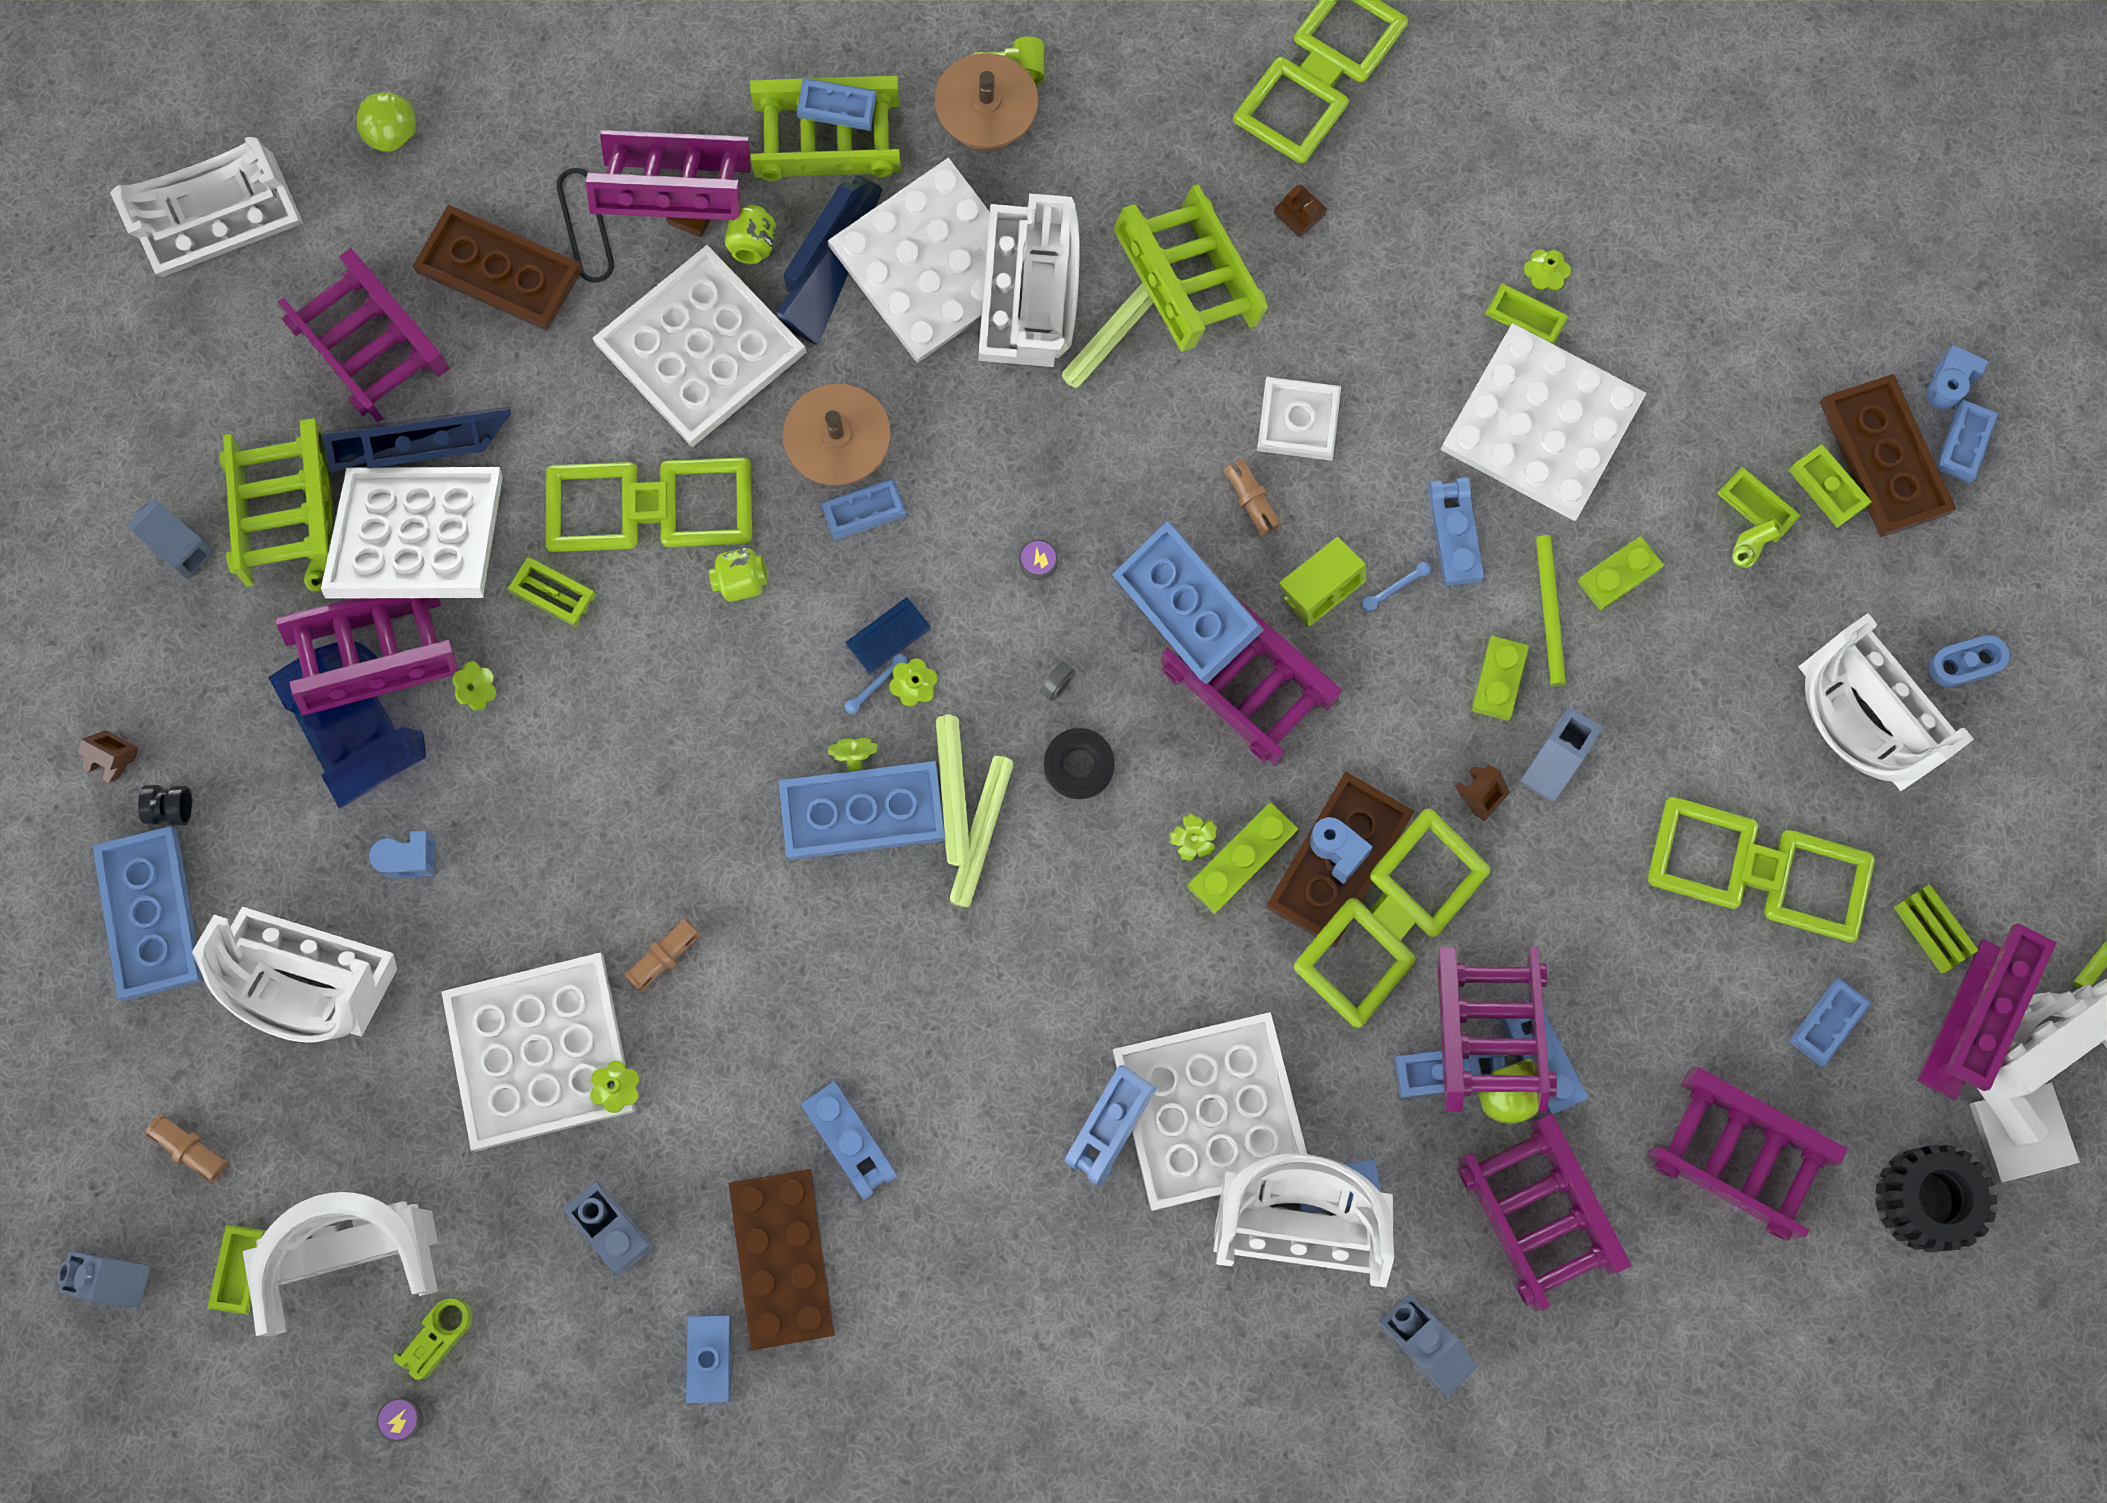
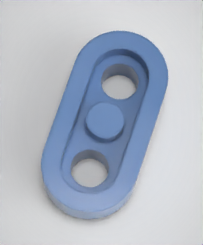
M1985 635L1942 648L1930 659L1928 670L1931 678L1938 685L1953 688L1997 674L2007 666L2010 653L2007 645L2001 639ZM1979 653H1985L1989 657V664L1980 660ZM1944 663L1952 666L1953 674H1948L1944 671Z

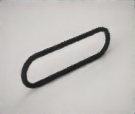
M570 168L559 176L557 191L574 258L582 266L562 183L570 174L578 173L586 178L588 172L581 168ZM596 214L609 267L603 275L591 277L584 272L582 266L580 276L592 283L606 280L614 269V260L602 214Z

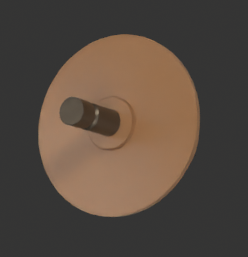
M979 53L961 58L942 74L935 91V109L943 127L964 145L979 151H995L1017 140L1031 127L1038 110V92L1030 74L1016 61L998 54Z
M828 384L807 392L791 407L783 427L784 448L792 465L806 478L819 484L830 486L852 484L873 473L884 460L891 439L890 423L882 405L867 391L848 384Z

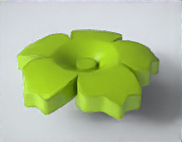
M1192 813L1183 816L1184 828L1176 826L1174 831L1169 833L1170 842L1178 846L1177 852L1180 854L1181 859L1192 861L1196 853L1200 858L1211 855L1215 849V845L1211 840L1216 838L1217 826L1213 824L1211 819L1203 823L1201 817L1194 816Z

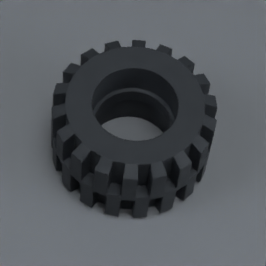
M1936 1144L1904 1151L1903 1155L1893 1157L1889 1161L1891 1167L1883 1168L1879 1175L1885 1179V1182L1876 1184L1875 1193L1883 1194V1201L1876 1202L1877 1211L1885 1210L1887 1217L1881 1220L1885 1228L1894 1227L1896 1231L1892 1236L1898 1241H1908L1907 1247L1915 1250L1924 1249L1925 1252L1960 1250L1961 1247L1972 1246L1977 1243L1975 1237H1984L1990 1230L1985 1223L1994 1222L1996 1216L1995 1212L1990 1211V1205L1998 1204L1997 1195H1990L1989 1187L1995 1186L1992 1177L1984 1178L1982 1172L1986 1169L1980 1161L1971 1163L1972 1154L1965 1150L1956 1152V1147L1951 1145L1938 1146ZM1929 1174L1940 1178L1951 1192L1952 1209L1948 1218L1943 1223H1938L1931 1219L1925 1213L1920 1203V1186Z

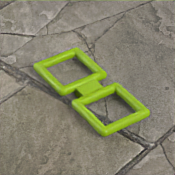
M1320 0L1294 34V42L1309 51V56L1300 67L1284 57L1276 58L1233 115L1234 123L1299 164L1305 163L1349 104L1348 97L1333 88L1335 83L1343 73L1357 82H1365L1408 25V18L1404 14L1381 0H1351L1390 24L1360 65L1312 36L1338 1ZM1282 74L1331 104L1300 146L1251 116Z
M747 457L665 460L660 465V482L638 483V469L633 462L551 465L546 470L545 546L550 552L633 549L638 543V524L660 523V539L665 547L748 544L753 538L752 464ZM736 473L737 529L676 532V475ZM622 477V534L561 537V480Z
M1670 797L1666 800L1647 878L1651 886L1730 909L1739 908L1742 903L1745 886L1768 892L1764 915L1767 919L1848 943L1858 940L1875 864V856L1872 853L1793 830H1785L1781 834L1777 851L1755 844L1759 825L1754 819L1677 797ZM1679 815L1741 832L1727 891L1666 874ZM1795 848L1857 865L1844 924L1782 907Z
M1424 809L1371 871L1370 878L1372 882L1384 892L1370 910L1358 899H1348L1294 963L1295 972L1353 1027H1362L1416 962V956L1401 942L1402 938L1415 923L1428 936H1438L1489 875L1490 866L1434 810ZM1428 829L1471 869L1470 873L1433 917L1389 876ZM1353 918L1397 959L1357 1008L1314 967V964Z

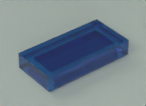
M906 597L847 640L845 644L870 675L930 631L931 626L909 598Z

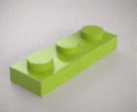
M1270 802L1187 884V888L1216 914L1299 829Z

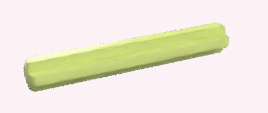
M1143 282L1062 372V377L1068 385L1074 388L1080 387L1153 305L1154 302Z
M946 714L936 719L946 855L948 864L961 866L968 864L971 859L959 719L956 716H952V714Z
M994 756L969 833L971 860L968 864L959 866L951 891L950 902L960 907H969L971 905L1013 769V761L1003 756Z

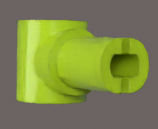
M1020 37L1013 42L1012 47H1007L1002 52H973V54H998L1016 61L1030 74L1035 85L1041 84L1045 79V44L1039 38Z

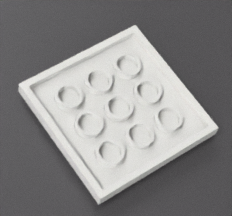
M949 157L828 240V246L917 363L982 317L990 212ZM1024 262L1022 264L1020 291L1023 287Z
M708 245L703 247L592 338L595 345L692 448L807 353L805 346Z
M1512 323L1440 450L1576 521L1647 393Z
M500 467L347 468L321 586L324 597L483 598L503 479Z
M602 953L441 991L471 1151L476 1152L635 1112L633 1104L629 1106L624 1105L623 1109L618 1113H610L603 1105L595 1104L590 1097V1092L594 1087L591 1076L595 1070L606 1068L612 1061H621L626 1066ZM614 1082L610 1084V1089L614 1088Z
M1271 1012L1113 1049L1116 1068L1119 1065H1125L1157 1087L1132 1131L1151 1211L1221 1195L1225 1171L1240 1173L1252 1163L1271 1156L1307 1154Z

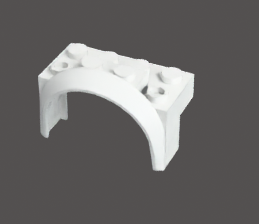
M246 137L244 138L246 141L244 144L221 155L151 180L131 185H118L110 192L127 232L140 239L156 275L161 277L170 275L304 224L273 153L263 146L257 138ZM242 171H243V172L245 173V175H246V178H247V180H248V182H249V184H250V187H251V189H252V191H253V195L251 194V191H250V189H249V187H248V185H247V182H246V180H245V178H244V176H243ZM168 197L171 201V204L175 210V213L179 219L180 224L175 223V220L170 212V209L166 203Z
M1029 193L1028 207L990 205L979 361L1054 367L1055 358H1060L1070 348L1076 320L1080 261L1079 222L1072 197ZM1032 250L1056 252L1059 256L1030 254ZM1024 262L1021 312L1019 320L1018 313L1021 288L1022 264Z
M1867 613L1844 629L1798 668L1806 676L1805 694L1809 712L1827 744L1852 767L1871 777L1891 781L1902 791L1951 758L1974 739L1965 728H1961L1958 731L1953 729L1872 632L1876 628L1877 623ZM1838 682H1843L1841 686L1826 696L1828 689ZM1852 688L1868 704L1881 720L1885 729L1891 732L1892 736L1885 733L1870 720L1857 702ZM1895 745L1896 750L1884 759H1878L1879 756Z
M245 907L241 908L231 927L227 918L213 915L192 951L209 990L225 1008L244 1022L261 1031L298 1042H320L344 1037L349 1033L362 1037L397 971L394 954ZM275 969L331 985L335 989L309 985L275 971ZM264 971L260 982L249 998L248 992L258 974Z
M2107 979L2096 984L2094 987H2091L2090 984L2085 985L2073 993L2069 991L2062 994L2050 992L2034 994L1991 1089L1982 1091L1977 1088L2016 1146L2040 1142L2051 1134L2023 1095L2033 1093L2101 1042L2107 1048ZM2049 1016L2063 1017L2055 1024L2052 1021H2048L2037 1027L2038 1024ZM2031 1036L2033 1040L2025 1044L2028 1037Z
M1308 1154L1271 1156L1252 1163L1240 1173L1225 1171L1214 1233L1213 1252H1217L1216 1264L1232 1266L1234 1264V1255L1349 1270L1370 1273L1371 1286L1386 1288L1394 1261L1393 1194L1379 1192L1367 1178L1342 1163ZM1264 1181L1261 1202L1258 1198L1260 1194L1261 1184ZM1349 1192H1352L1354 1195L1349 1212L1345 1213ZM1301 1203L1325 1209L1336 1215L1330 1216L1323 1212L1293 1211L1285 1207H1270V1205Z
M350 1192L318 1195L288 1209L268 1228L261 1239L256 1240V1248L243 1251L256 1336H274L287 1332L279 1285L400 1254L412 1294L419 1293V1296L438 1292L429 1248L430 1245L438 1243L432 1211L420 1209L418 1204L407 1205V1202L386 1205L375 1198ZM345 1220H352L353 1225L352 1228L337 1231L336 1225L328 1226Z

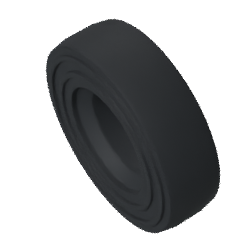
M1073 728L1060 733L1050 742L1045 752L1044 772L1049 784L1058 793L1071 799H1087L1099 794L1107 787L1114 773L1115 760L1110 745L1100 734L1089 729ZM1073 750H1085L1094 759L1095 766L1093 771L1084 778L1072 777L1064 768V759Z

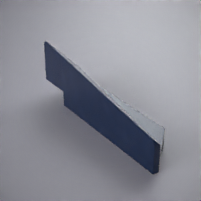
M856 175L852 184L847 182L840 184L783 274L787 291L790 294L778 309V318L793 334L815 345L820 343L849 273L828 246V240L876 208L883 191L880 185L860 175Z
M510 407L325 430L322 434L329 473L364 462L367 463V468H375L484 452L502 425L510 417L511 409Z

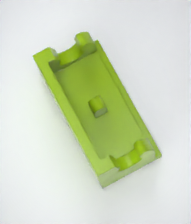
M1337 536L1279 582V588L1286 595L1283 600L1309 628L1366 582V564Z

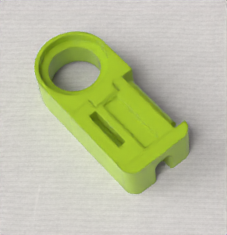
M444 1299L438 1302L421 1322L425 1327L421 1329L405 1348L403 1354H394V1361L399 1366L409 1369V1374L414 1379L422 1380L428 1378L469 1329L472 1323V1311L466 1302L460 1299ZM454 1305L461 1310L463 1317L460 1326L450 1331L443 1327L441 1314L445 1308Z

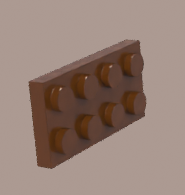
M451 205L446 207L412 266L416 273L546 331L549 330L582 271L580 262Z
M1894 374L1822 398L1819 403L1856 484L1872 501L1867 506V509L1880 538L1950 515L1956 510Z
M1345 771L1265 908L1317 937L1348 899L1356 898L1362 903L1373 884L1370 878L1371 871L1397 842L1412 817L1414 810ZM1327 817L1340 820L1372 846L1369 856L1345 884L1332 875L1336 864L1331 859L1317 856L1311 849L1310 837L1313 828L1318 821ZM1348 925L1330 946L1333 948L1337 946Z
M806 1169L728 1183L751 1351L835 1336L812 1170Z

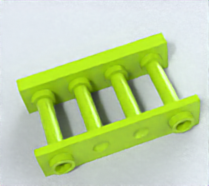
M898 76L807 78L877 91L874 110V150H852V128L837 125L838 151L815 152V121L800 118L801 152L779 153L778 113L798 109L803 79L750 80V95L754 111L764 113V153L751 154V164L755 178L761 177L767 181H777L782 177L872 174L876 177H889L893 173H902L899 149H889L888 110L891 107H900Z
M1199 184L1192 186L1181 209L1146 219L1142 216L1136 204L1122 209L1113 230L1181 352L1195 348L1206 329L1205 326L1242 314L1250 329L1258 325L1268 309L1265 295L1256 286L1216 216L1212 202L1204 195ZM1190 222L1199 239L1164 250L1159 246L1152 233ZM1207 252L1216 270L1181 281L1175 275L1170 264ZM1224 283L1234 299L1233 301L1199 312L1193 307L1187 295Z
M315 418L300 421L301 436L296 437V441L243 451L231 433L223 435L224 450L219 452L221 467L224 473H226L231 551H227L226 559L230 572L236 574L246 587L254 586L253 567L308 556L310 560L314 559L323 573L325 572L335 521L331 476L322 439L323 430ZM297 456L303 459L304 469L299 470L298 474L246 484L245 466ZM300 489L306 492V503H302L300 508L249 517L248 499ZM305 523L309 526V536L305 537L302 542L251 551V532Z

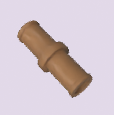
M1242 458L1235 461L1236 467L1242 475L1241 477L1238 476L1232 463L1223 472L1227 475L1239 496L1237 501L1242 509L1246 508L1259 531V535L1262 537L1270 533L1264 518L1267 519L1273 531L1278 529L1282 523L1265 497L1268 494L1265 487L1259 486L1246 464V460Z
M683 918L659 943L654 941L649 946L651 950L633 968L627 971L625 976L638 990L644 992L645 988L668 967L672 969L677 965L675 960L697 939H700L702 937L701 934Z
M164 1114L158 1115L145 1131L147 1138H151L172 1154L171 1158L177 1164L185 1163L209 1183L216 1181L228 1165L227 1160L222 1159L200 1143L201 1137L195 1133L188 1134L166 1118Z

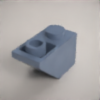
M156 498L149 504L140 507L135 512L133 520L126 525L186 579L215 552Z
M1568 707L1557 720L1519 783L1554 803L1586 757L1603 727Z
M597 1181L563 1208L614 1274L624 1275L656 1248L632 1217Z
M69 1251L67 1260L59 1268L58 1284L60 1287L58 1293L90 1302L140 1308L151 1266Z
M1410 1294L1379 1321L1420 1371L1446 1396L1477 1369V1366L1460 1340Z

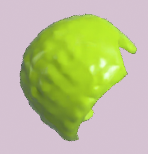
M392 92L373 93L360 103L357 110L356 129L364 143L371 148L382 152H393L404 146L407 140L415 135V111L409 102L398 94Z
M1530 1059L1519 1061L1510 1066L1491 1072V1075H1535L1534 1062ZM1478 1092L1483 1111L1489 1118L1495 1121L1516 1124L1532 1118L1538 1112L1537 1092Z

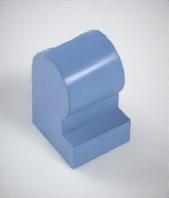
M1953 345L1941 357L1927 388L1926 394L1930 404L1940 410H1949L1955 407L1967 395L1970 385L1983 374L1988 361Z
M1327 817L1318 821L1310 837V845L1313 852L1321 858L1331 859L1336 864L1332 875L1343 884L1364 862L1372 850V846L1336 818Z
M425 830L411 831L410 842L399 843L390 838L381 839L370 849V864L388 878L435 876V837Z

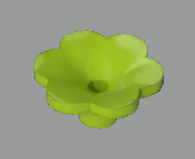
M1542 249L1535 250L1531 255V260L1524 265L1523 269L1524 274L1531 278V285L1537 290H1544L1546 288L1552 291L1560 290L1564 285V279L1568 278L1571 274L1570 265L1564 262L1563 254L1558 250H1551L1549 252Z
M915 658L908 664L901 662L895 665L892 671L894 679L889 684V690L894 696L900 697L903 705L913 707L918 702L926 703L933 698V686L937 683V674L935 671L927 669L923 660ZM912 678H916L918 683H913Z
M470 661L463 665L462 670L454 673L452 681L455 685L456 699L460 704H468L474 711H479L486 707L487 702L494 700L496 697V689L492 685L493 674L488 668H480L478 663Z
M845 738L837 741V744L828 747V754L834 756L835 760L846 761L847 771L849 772L862 770V760L867 759L869 755L878 751V745L871 743L869 738Z
M612 1061L606 1068H600L593 1072L591 1081L594 1087L590 1092V1097L595 1104L603 1105L610 1113H618L623 1109L624 1105L629 1106L636 1103L639 1097L636 1087L640 1082V1077L635 1070L626 1069V1066L621 1061ZM614 1082V1088L610 1089V1084Z

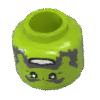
M747 205L740 209L739 218L728 221L725 246L737 261L746 264L759 263L772 253L776 222L762 207Z
M750 548L718 554L715 560V568L709 569V578L713 591H720L723 598L729 602L758 597L762 594L763 586L769 584L763 556L756 555Z

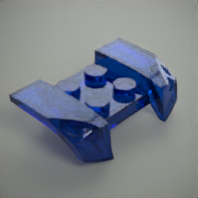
M354 641L359 663L378 658L366 646ZM337 642L314 649L319 673L343 668ZM299 658L268 677L284 708L293 712L325 772L321 776L338 808H343L426 758L425 740L422 730H413L406 727L396 730L378 696L302 716L290 687V681L303 678Z

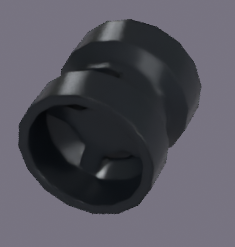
M160 785L143 786L138 799V813L141 822L157 825L161 821H168L171 825H187L191 818L193 804L190 788L187 786H172L170 789H163Z

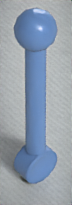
M1420 562L1415 571L1375 597H1365L1362 602L1363 609L1367 612L1375 611L1378 603L1419 576H1428L1431 573L1430 564L1428 562Z
M902 654L895 655L892 665L857 698L850 699L845 703L846 712L849 714L857 713L860 709V704L893 675L892 671L895 665L901 662L908 664L906 656Z

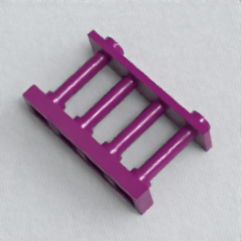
M601 130L600 140L604 166L608 167L606 174H587L585 184L590 214L735 220L739 218L741 209L739 180H733L734 172H751L749 137ZM623 167L645 168L643 176L621 175ZM661 168L682 169L680 177L659 176ZM698 170L719 171L717 179L696 178Z
M352 248L339 256L347 268L342 273L343 278L297 312L284 297L278 303L286 312V315L281 319L295 336H298L300 333L304 334L353 393L348 399L362 416L370 413L378 423L384 418L373 405L375 402L419 369L424 371L430 367L436 376L439 377L449 370L450 367L437 348ZM363 288L369 295L364 299L366 303L321 337L317 338L306 325L353 289L357 292ZM385 314L391 321L387 325L388 330L340 365L329 350L374 316L380 318ZM405 341H408L414 348L409 352L411 356L363 392L351 377L397 342L403 344Z
M1237 598L1264 629L1247 647L1207 684L1196 676L1181 656L1178 657L1168 647L1162 652L1161 664L1164 666L1162 671L1173 683L1179 685L1182 682L1243 736L1251 744L1249 746L1250 751L1264 763L1269 760L1276 766L1284 754V751L1278 746L1281 740L1314 706L1319 707L1321 705L1328 711L1338 701L1342 689ZM1263 653L1274 663L1272 665L1273 671L1235 708L1219 692L1255 655L1260 656ZM1292 679L1303 689L1301 691L1303 696L1264 734L1248 718L1284 681L1289 682Z
M353 598L306 611H296L287 616L275 618L285 646L296 644L303 678L290 681V687L301 715L311 714L453 676L456 671H459L450 641L438 642L429 609L441 606L439 598ZM414 613L422 647L399 653L390 619ZM375 624L383 657L359 663L351 630ZM335 634L343 668L319 673L312 640Z
M2019 923L2011 926L2002 948L1985 939L1981 940L1977 948L1979 951L1974 954L1916 1081L1952 1100H1957L1965 1082L1982 1091L1990 1090L2057 942Z
M1439 947L1437 971L1445 1112H1462L1464 1096H1471V1092H1537L1538 1112H1547L1549 1098L1556 1097L1557 1076L1555 1071H1549L1542 998V987H1547L1548 973L1547 964L1539 963L1538 947H1530L1527 967H1464V963H1457L1456 947ZM1465 983H1528L1529 1002H1467L1466 998H1459L1458 987H1464ZM1467 1019H1531L1532 1038H1469L1468 1034H1461L1460 1023H1466ZM1469 1055H1534L1535 1075H1471V1071H1463V1059H1469Z
M1700 1067L1689 1070L1681 1086L1691 1091L1689 1096L1692 1100L1667 1150L1661 1147L1649 1149L1646 1157L1656 1162L1654 1169L1673 1179H1677L1678 1175L1747 1212L1768 1224L1766 1231L1782 1240L1789 1241L1791 1237L1794 1239L1807 1237L1809 1229L1795 1222L1794 1219L1819 1167L1824 1168L1825 1165L1831 1166L1842 1163L1848 1148ZM1713 1104H1716L1728 1111L1726 1116L1729 1120L1704 1171L1684 1161L1682 1157L1707 1106L1712 1107ZM1750 1124H1753L1765 1131L1763 1137L1766 1141L1742 1190L1739 1191L1722 1182L1719 1178L1744 1127H1749ZM1789 1144L1802 1151L1800 1157L1803 1159V1162L1779 1212L1757 1201V1197L1781 1148L1787 1147Z
M1552 1113L1530 1123L1533 1132L1530 1133V1138L1477 1163L1471 1152L1458 1158L1462 1167L1457 1169L1464 1187L1468 1191L1474 1190L1520 1280L1515 1283V1286L1522 1301L1526 1306L1532 1304L1535 1311L1551 1307L1544 1293L1596 1267L1600 1270L1605 1268L1608 1274H1615L1632 1266ZM1536 1153L1540 1155L1546 1154L1553 1167L1549 1171V1176L1496 1201L1485 1178ZM1557 1190L1560 1193L1566 1192L1573 1206L1569 1208V1214L1518 1239L1515 1238L1505 1216ZM1577 1228L1579 1231H1586L1593 1244L1588 1247L1589 1252L1537 1278L1535 1277L1525 1254Z

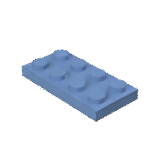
M1168 521L1112 574L1196 676L1206 684L1264 630L1180 532Z
M936 761L778 780L785 851L788 861L945 841Z
M169 826L93 845L117 999L128 1001L203 982L202 973L192 954L197 940L177 829Z

